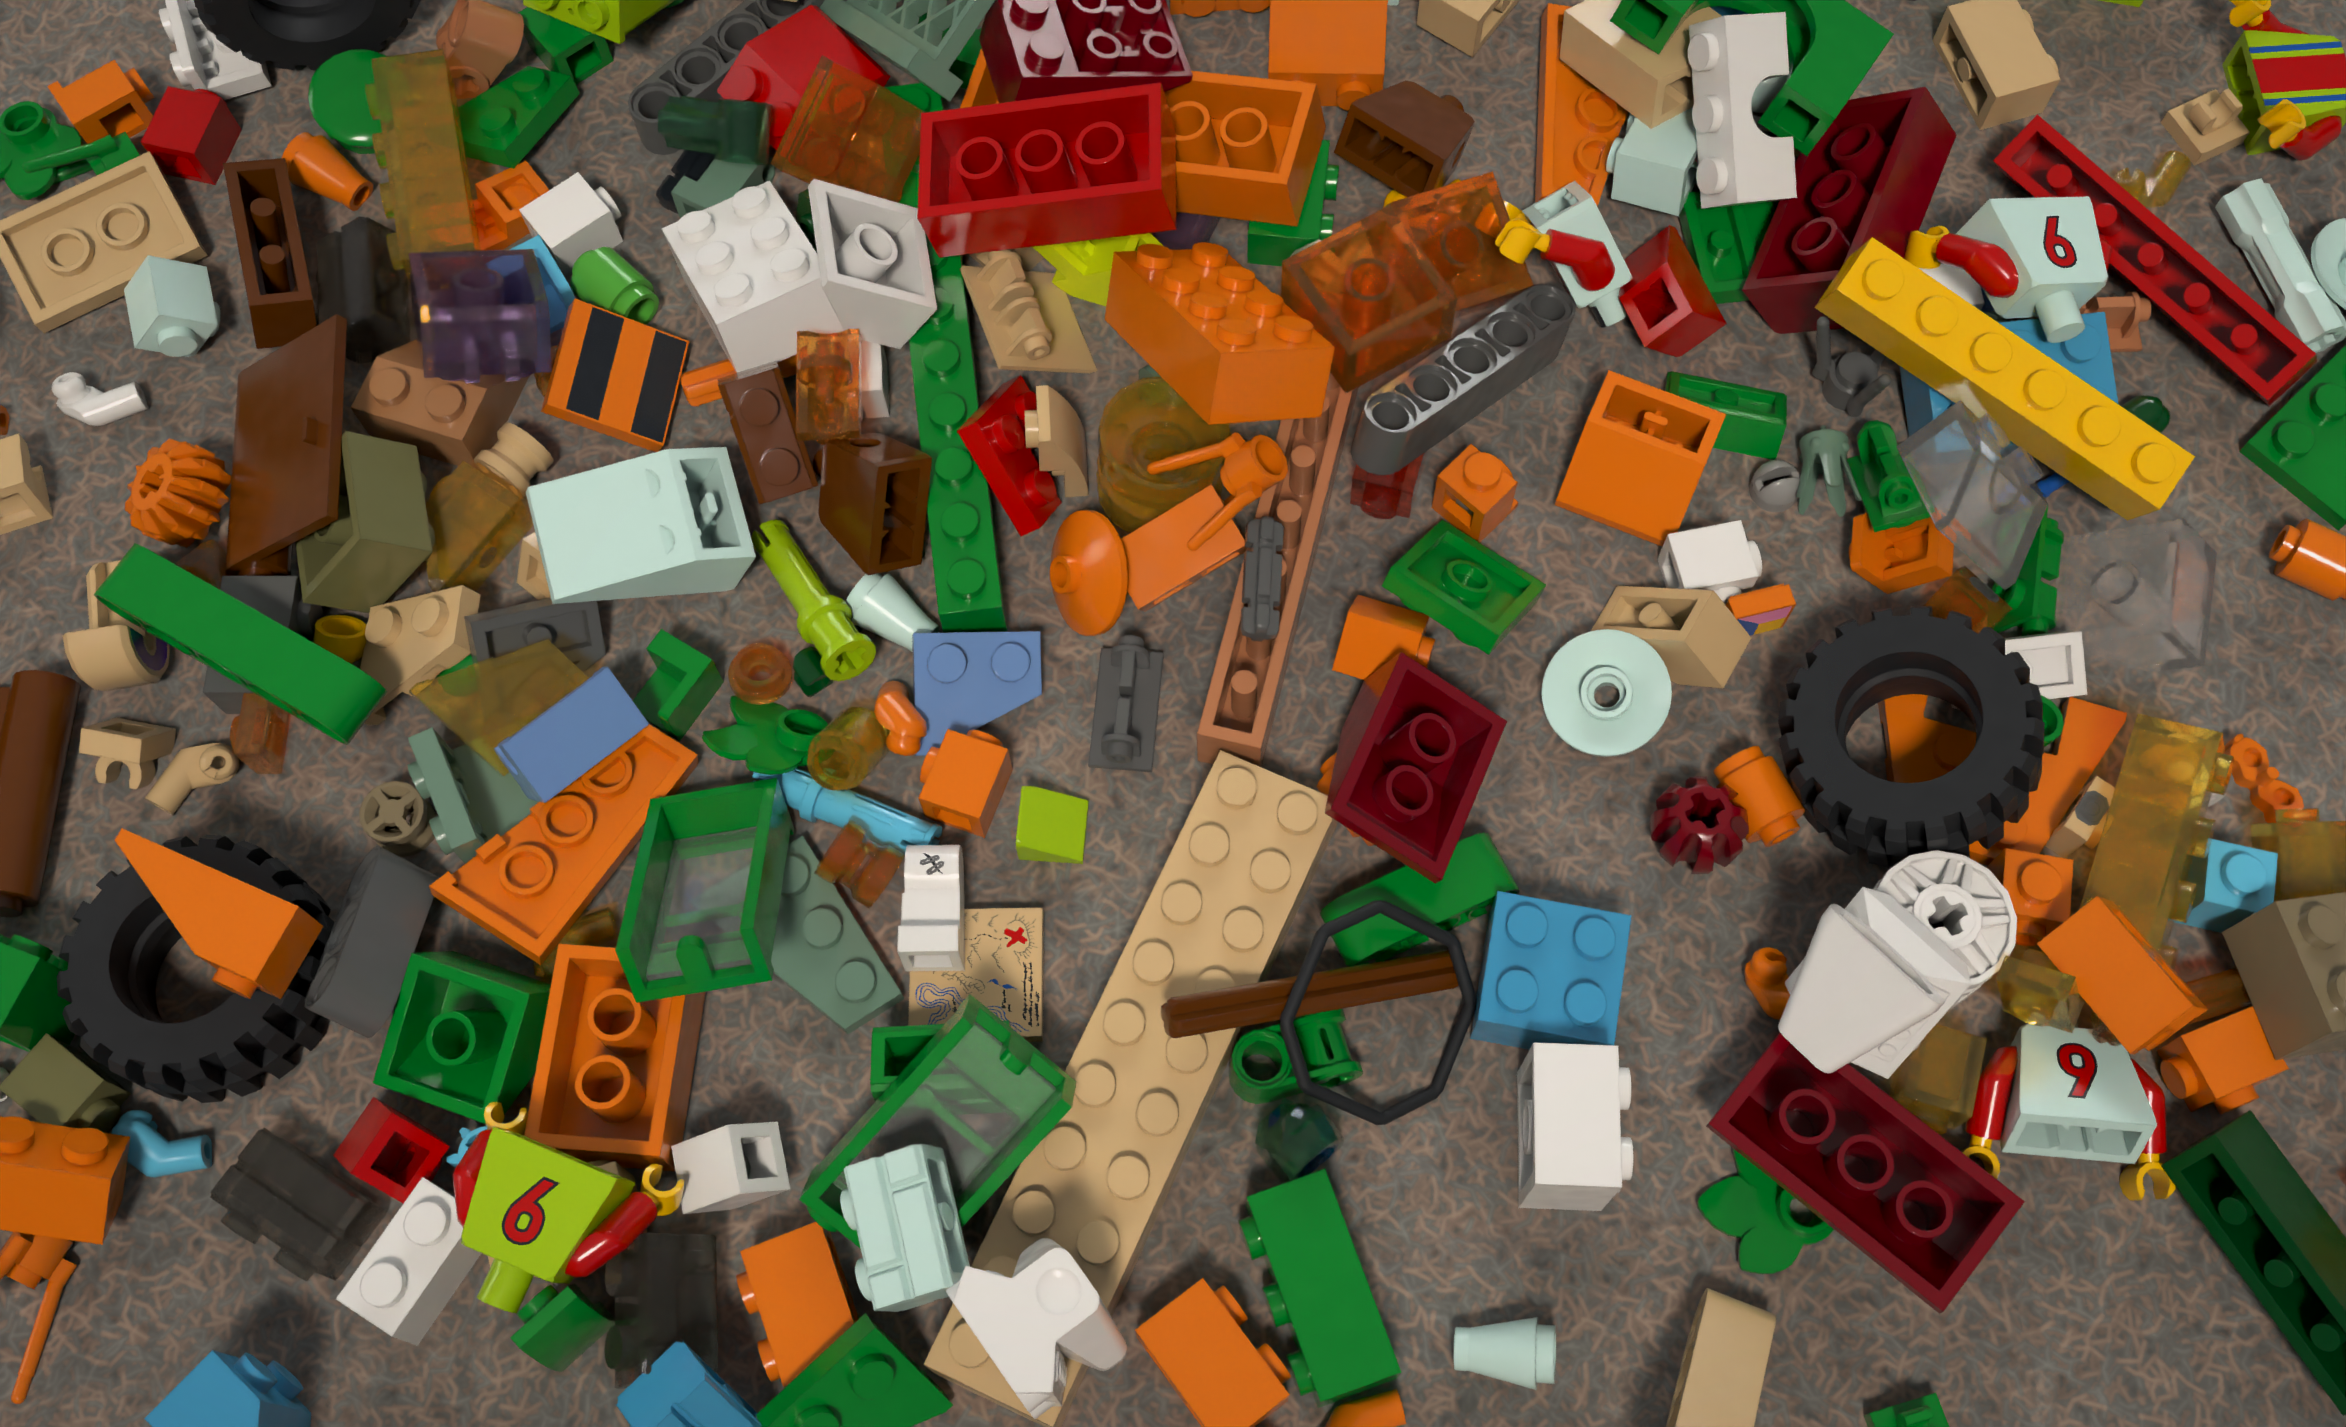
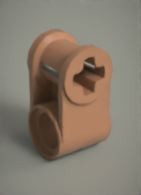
M457 0L451 15L436 35V45L442 53V65L436 75L438 89L444 95L453 99L475 98L487 91L504 67L514 60L519 51L524 31L522 15L481 0Z

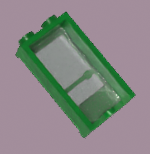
M778 778L650 799L615 949L636 1003L772 981L774 968L771 958L789 836L794 834V826Z
M969 994L953 1016L819 1165L817 1164L814 1167L799 1200L807 1205L809 1214L821 1227L831 1232L839 1231L860 1248L857 1230H852L848 1226L841 1209V1192L843 1189L848 1188L844 1168L873 1157L884 1156L886 1153L910 1145L925 1144L940 1147L944 1150L962 1228L1072 1108L1076 1081Z

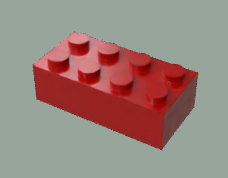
M1161 82L921 113L917 219L938 257L1176 230L1175 123Z

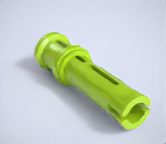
M777 519L762 523L759 527L770 543H766L761 534L754 531L751 536L753 547L760 554L798 614V633L804 641L814 644L822 657L820 661L821 669L830 680L844 681L858 676L870 666L875 658L876 648L874 643L867 635L859 633L852 623V611L847 602L838 596L830 595L790 534L788 526L783 521Z

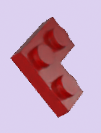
M1021 375L1003 383L957 430V433L1019 535L1024 536L1041 528L1061 504V500L1057 495L1056 486L1051 475L1047 471H1039V464L1031 452L1032 448H1026L1024 410H1037L1036 393L1030 391Z

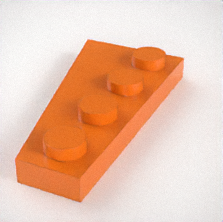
M1548 3L1541 16L1535 203L1575 180L1593 197L1598 206L1609 173L1606 171L1608 155L1615 138L1619 137L1628 111L1560 60L1564 10L1570 8V6Z
M649 724L549 801L535 804L530 808V815L504 835L496 834L475 850L476 856L453 874L448 871L429 885L432 896L539 965H542L642 837L650 799L675 795L697 767L698 754Z

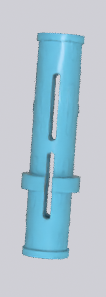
M799 768L788 773L775 775L753 772L752 778L757 780L778 778L786 805L799 810L800 817L809 822L815 823L817 819H820L904 855L907 845H939L940 840L935 839L934 836L939 838L942 835V826L919 819L835 783L834 776L823 771H819L818 775Z

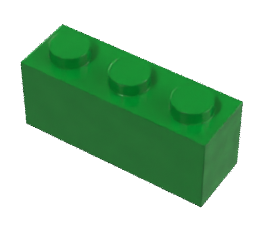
M1323 1169L1247 1196L1246 1210L1249 1216L1238 1220L1239 1228L1251 1260L1264 1257L1273 1283L1262 1287L1272 1321L1276 1328L1288 1324L1297 1351L1287 1354L1286 1358L1299 1395L1303 1396L1312 1392L1317 1407L1320 1408L1396 1380L1401 1374V1370L1326 1170Z

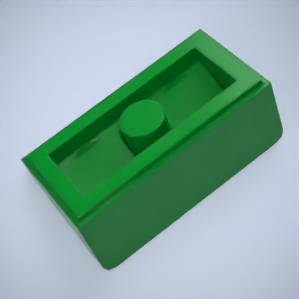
M1673 371L1667 373L1664 391L1726 414L1713 448L1771 460L1776 459L1787 425V395Z

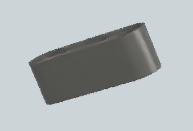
M380 846L374 847L362 860L349 884L321 956V963L315 979L312 980L307 992L305 1008L367 1038L374 1036L388 1019L397 1001L411 953L415 951L434 898L429 885L435 882L438 877Z

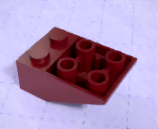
M995 0L985 15L979 36L981 48L999 103L1161 82L1163 91H1167L1191 82L1193 77L1166 0Z

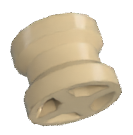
M505 422L497 431L498 441L491 449L481 450L474 458V463L494 484L516 498L523 499L526 496L527 488L531 486L530 480L537 472H546L553 464L554 459L547 449L529 433L510 422Z

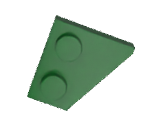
M527 66L427 125L422 132L431 147L514 169L576 99L580 92L571 75Z
M865 1313L761 1409L756 1416L762 1427H912L945 1413L953 1404L945 1392Z

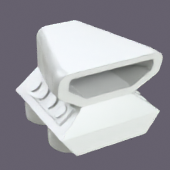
M1862 887L1845 909L1837 904H1831L1822 914L1805 958L1785 981L1790 997L1778 1024V1029L1802 1055L1824 1073H1833L1851 1062L1889 1079L1911 1052L1919 1047L1921 1041L1947 1011L1961 999L1963 993L1971 985L1967 963L1891 895Z
M1041 1238L1026 1248L1019 1256L1012 1278L994 1271H984L965 1266L961 1279L946 1290V1293L1034 1419L1051 1407L1062 1406L1064 1387H1066L1067 1367L1064 1357L1097 1370L1106 1371L1120 1363L1127 1354V1344L1099 1294L1071 1254L1052 1239Z

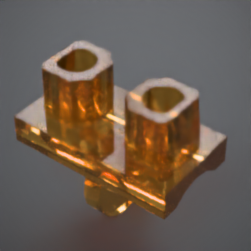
M847 329L832 334L797 331L796 435L799 441L816 440L819 444L825 445L831 439L861 438L862 337L859 329Z

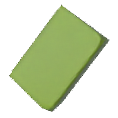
M1022 786L1016 834V850L1019 860L1083 864L1089 800L1035 786Z

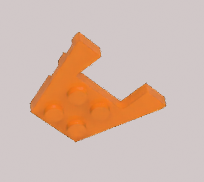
M1900 695L1878 703L1880 723L1884 726L1887 758L1885 759L1887 781L1919 783L1947 774L1959 766L1972 752L1976 743V732L1925 718L1924 711L1928 695ZM2069 697L2062 704L2061 709L2064 722L2063 730L2060 736L2055 739L2052 754L2044 752L2042 756V774L2037 790L2029 792V808L2018 823H2010L2007 820L2004 822V838L1989 849L1984 848L1979 841L1970 844V859L1984 865H1989L2005 848L2040 854L2124 725L2127 713Z

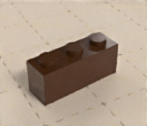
M285 158L223 163L256 349L282 347L317 326Z

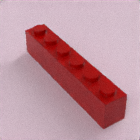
M2038 114L1993 160L1999 170L2030 198L2089 196L2094 210L2099 238L2108 241L2112 247L2109 267L2144 298H2149L2153 306L2269 407L2317 363V354Z

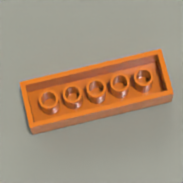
M982 49L977 58L960 108L999 103ZM1191 71L1193 74L1191 82L1164 91L1175 123L1176 212L1297 227L1326 130L1317 84Z

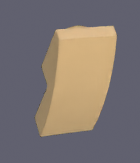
M1048 385L1036 386L1037 410H1024L1026 448L1039 449V471H1051L1052 476H1064L1065 497L1089 496L1086 440L1082 422L1070 403Z

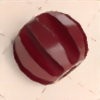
M1707 776L1689 777L1685 782V788L1673 783L1656 799L1657 810L1650 815L1651 838L1653 841L1664 843L1659 850L1660 856L1672 867L1678 861H1686L1691 865V874H1709L1713 871L1714 862L1723 867L1728 866L1743 851V842L1741 840L1749 834L1747 810L1736 807L1731 803L1738 793L1726 783L1721 788H1713L1708 784Z

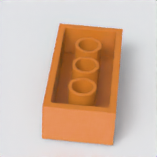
M1200 242L1195 243L1192 249L1171 250L1161 245L1144 244L1140 245L1137 251L1114 252L1104 320L1208 425L1321 417L1335 347L1313 328V324L1310 321L1301 318L1287 306L1280 295L1271 292L1256 279L1254 272L1244 268L1232 258L1225 247L1214 243Z

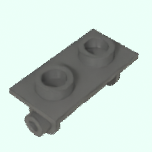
M1121 636L1117 646H1114L1112 649L1101 648L1088 767L1152 772L1164 653L1149 652L1143 648L1144 640L1138 636Z

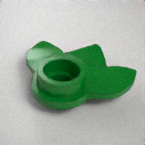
M31 101L16 103L7 108L0 116V179L5 178L7 186L17 198L22 200L35 199L50 189L56 179L57 167L27 173L22 168L23 163L48 154L82 146L83 140L73 127L61 125L50 110L42 108L39 104Z
M731 696L729 702L737 724L721 729L704 731L702 735L705 744L719 756L734 761L745 760L749 771L768 775L788 773L799 766H807L814 762H819L829 755L832 739L828 734L829 726L821 716L807 710H788L777 703L741 696Z
M1733 1149V1156L1738 1176L1728 1177L1714 1184L1696 1202L1697 1208L1713 1228L1728 1236L1741 1238L1738 1251L1739 1268L1750 1273L1774 1274L1783 1271L1793 1264L1803 1245L1819 1243L1834 1230L1814 1213L1811 1222L1802 1223L1797 1221L1790 1212V1203L1796 1198L1735 1149Z

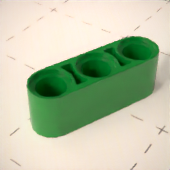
M1483 832L1457 842L1443 879L1436 884L1406 865L1338 897L1321 910L1320 916L1324 923H1327L1374 900H1385L1448 932L1488 913L1485 907L1490 904L1491 906L1493 905L1497 891L1517 895L1520 891L1488 833ZM1381 913L1331 936L1347 967L1369 964L1368 961L1375 959L1376 962L1386 961L1430 940L1429 937Z

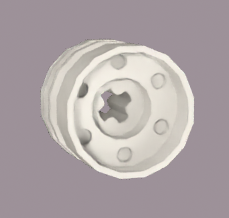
M1939 850L1909 855L1890 868L1872 889L1891 895L1967 963L1971 985L1963 993L1961 999L1948 1011L1967 999L1982 984L1999 972L2015 947L2017 916L2008 891L1988 868L1965 855ZM1929 922L1931 924H1938L1942 922L1945 925V927H1938L1934 929L1929 924Z

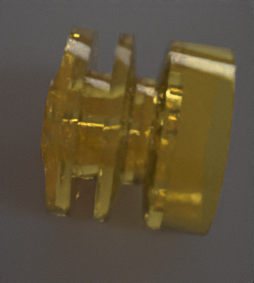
M1161 376L1142 378L1121 388L1105 406L1098 430L1099 456L1097 459L1096 485L1099 503L1110 520L1130 534L1211 484L1221 496L1224 485L1221 481L1220 469L1225 462L1224 457L1173 471L1162 472L1161 475L1149 474L1147 466L1151 462L1162 460L1166 457L1221 442L1231 435L1229 423L1208 425Z

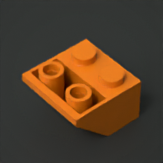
M1608 370L1582 431L1558 493L1555 506L1663 547L1667 535L1678 532L1726 414Z

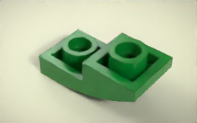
M575 1283L568 1285L560 1293L549 1284L516 1314L525 1325L510 1338L519 1349L540 1364L554 1371L562 1372L617 1323V1320L601 1302L593 1304Z

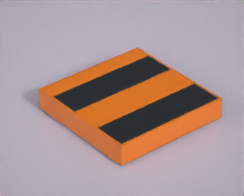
M574 298L568 308L541 412L644 449L658 452L665 443L689 341Z

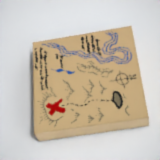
M1043 908L964 909L965 971H910L908 1026L945 1024L958 1010L960 1004L971 994L1002 1021L1009 1020L1011 1028L1028 1042H1043Z

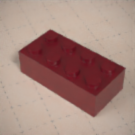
M1926 87L1848 100L1808 156L1800 152L1795 163L1797 198L1779 201L1742 289L1774 332L1787 334L1817 331V320L1822 316L1829 319L1830 330L1843 329L1844 327L1814 307L1848 257L1870 238H1875L1904 258L1909 235L1912 231H1919L1957 136Z

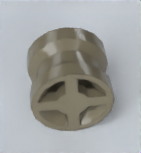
M400 781L384 782L373 788L364 798L359 809L360 824L364 832L385 850L399 857L412 856L425 850L435 838L429 820L436 817L437 814L433 806L424 800L418 790L410 784ZM407 815H410L409 824L406 821Z

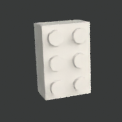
M770 181L758 186L744 188L727 200L702 211L687 213L679 221L661 228L688 289L736 373L770 362H780L845 332L822 289L818 255Z

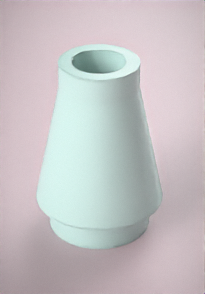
M879 573L873 575L865 574L846 599L852 611V623L903 646L911 652L913 633H938L940 628L938 624L922 611L890 573L884 576Z
M1538 1317L1471 1328L1456 1327L1454 1334V1370L1470 1371L1537 1390V1383L1555 1384L1556 1325H1541L1538 1323Z

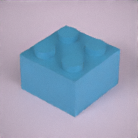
M1497 891L1488 918L1476 995L1477 1004L1473 1015L1470 1039L1530 1050L1533 1043L1614 1046L1632 915Z

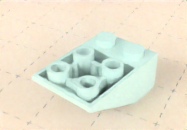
M727 447L666 449L530 486L526 490L552 604L728 591L735 589L756 557Z

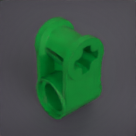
M1343 1009L1295 1018L1293 1022L1310 1080L1328 1089L1349 1083L1363 1074L1360 1062L1352 1061L1341 1024L1346 1020ZM1280 1024L1260 1030H1253L1243 1035L1235 1044L1228 1071L1229 1083L1235 1094L1241 1099L1253 1104H1263L1304 1093L1297 1084L1280 1030ZM1261 1054L1274 1061L1278 1068V1074L1270 1080L1258 1081L1246 1074L1242 1067V1062L1252 1055Z

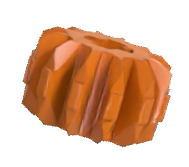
M169 438L160 448L152 447L148 451L147 459L143 465H136L137 474L135 479L127 485V488L131 491V496L125 502V511L131 514V526L141 530L143 535L169 545L176 544L187 548L195 539L204 540L208 536L209 526L213 522L221 521L219 512L221 507L229 502V498L224 493L231 483V476L225 472V461L217 458L213 452L199 445L194 446L186 441L179 442Z

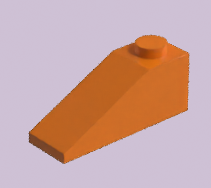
M121 828L115 838V842L193 953L217 969L211 980L248 999H251L256 989L281 999L321 932L323 925L297 905Z

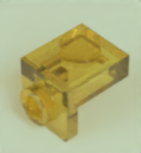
M2028 949L2024 952L2021 960L2005 955L1996 977L2004 1012L2010 1013L2016 1018L2032 1025L2051 1026L2073 1033L2085 1000L2078 992L2076 977L2060 972L2047 955L2041 951Z

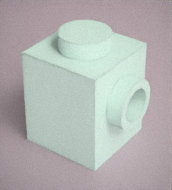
M148 255L124 288L133 343L136 349L161 352L172 357H191L197 354L207 339L214 336L219 328L220 307L217 302L213 301L206 266Z

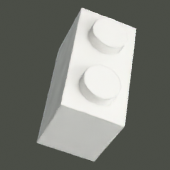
M422 1177L336 1300L390 1336L418 1346L482 1254L461 1244L463 1227L457 1221L455 1196Z

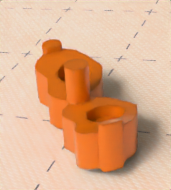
M2237 734L2221 748L2220 763L2222 767L2231 771L2236 784L2251 791L2250 799L2252 804L2264 813L2265 821L2268 824L2286 828L2304 816L2303 799L2298 789L2280 780H2275L2279 777V771L2275 767H2269L2267 751L2264 747L2253 739L2244 737L2243 734Z

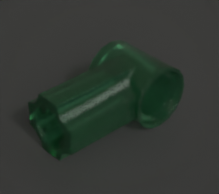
M669 96L667 104L658 113V132L663 135L666 146L670 148L715 154V159L720 161L768 165L772 104L722 98L715 102L687 96Z

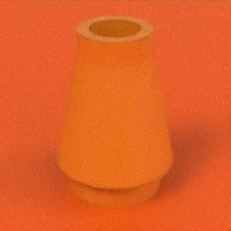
M303 132L293 138L283 152L282 158L286 160L289 180L294 185L341 203L352 211H357L372 195L373 183L363 177L323 135L313 136L309 132Z

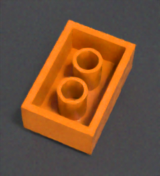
M558 944L524 1136L585 1162L609 1160L610 1162L616 1161L624 1168L646 1169L651 1164H660L663 1166V1171H675L671 1146L683 1141L706 991L636 1003L615 951L616 948Z

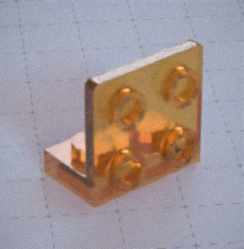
M822 55L771 164L780 171L809 184L813 179H817L899 203L902 188L920 155L921 113L926 112L879 83Z

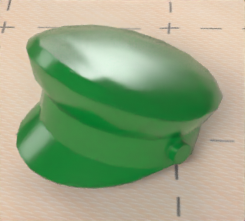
M366 49L344 51L331 56L322 63L312 76L308 91V101L312 116L331 140L335 139L347 150L358 154H376L385 151L404 139L413 124L414 94L409 79L396 62L383 54Z

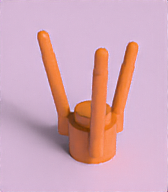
M1235 432L1219 443L1166 457L1165 459L1148 464L1147 472L1155 475L1219 457L1225 458V462L1220 469V477L1224 487L1231 495L1224 500L1226 505L1188 541L1187 547L1189 550H1198L1245 506L1262 496L1263 492L1284 480L1288 472L1287 460L1282 449L1270 437L1257 435L1246 442L1239 433Z
M12 1232L0 1250V1281L4 1276H7L35 1290L42 1277L49 1280L11 1394V1401L15 1404H21L26 1399L63 1288L77 1267L76 1264L64 1259L73 1242L66 1239Z

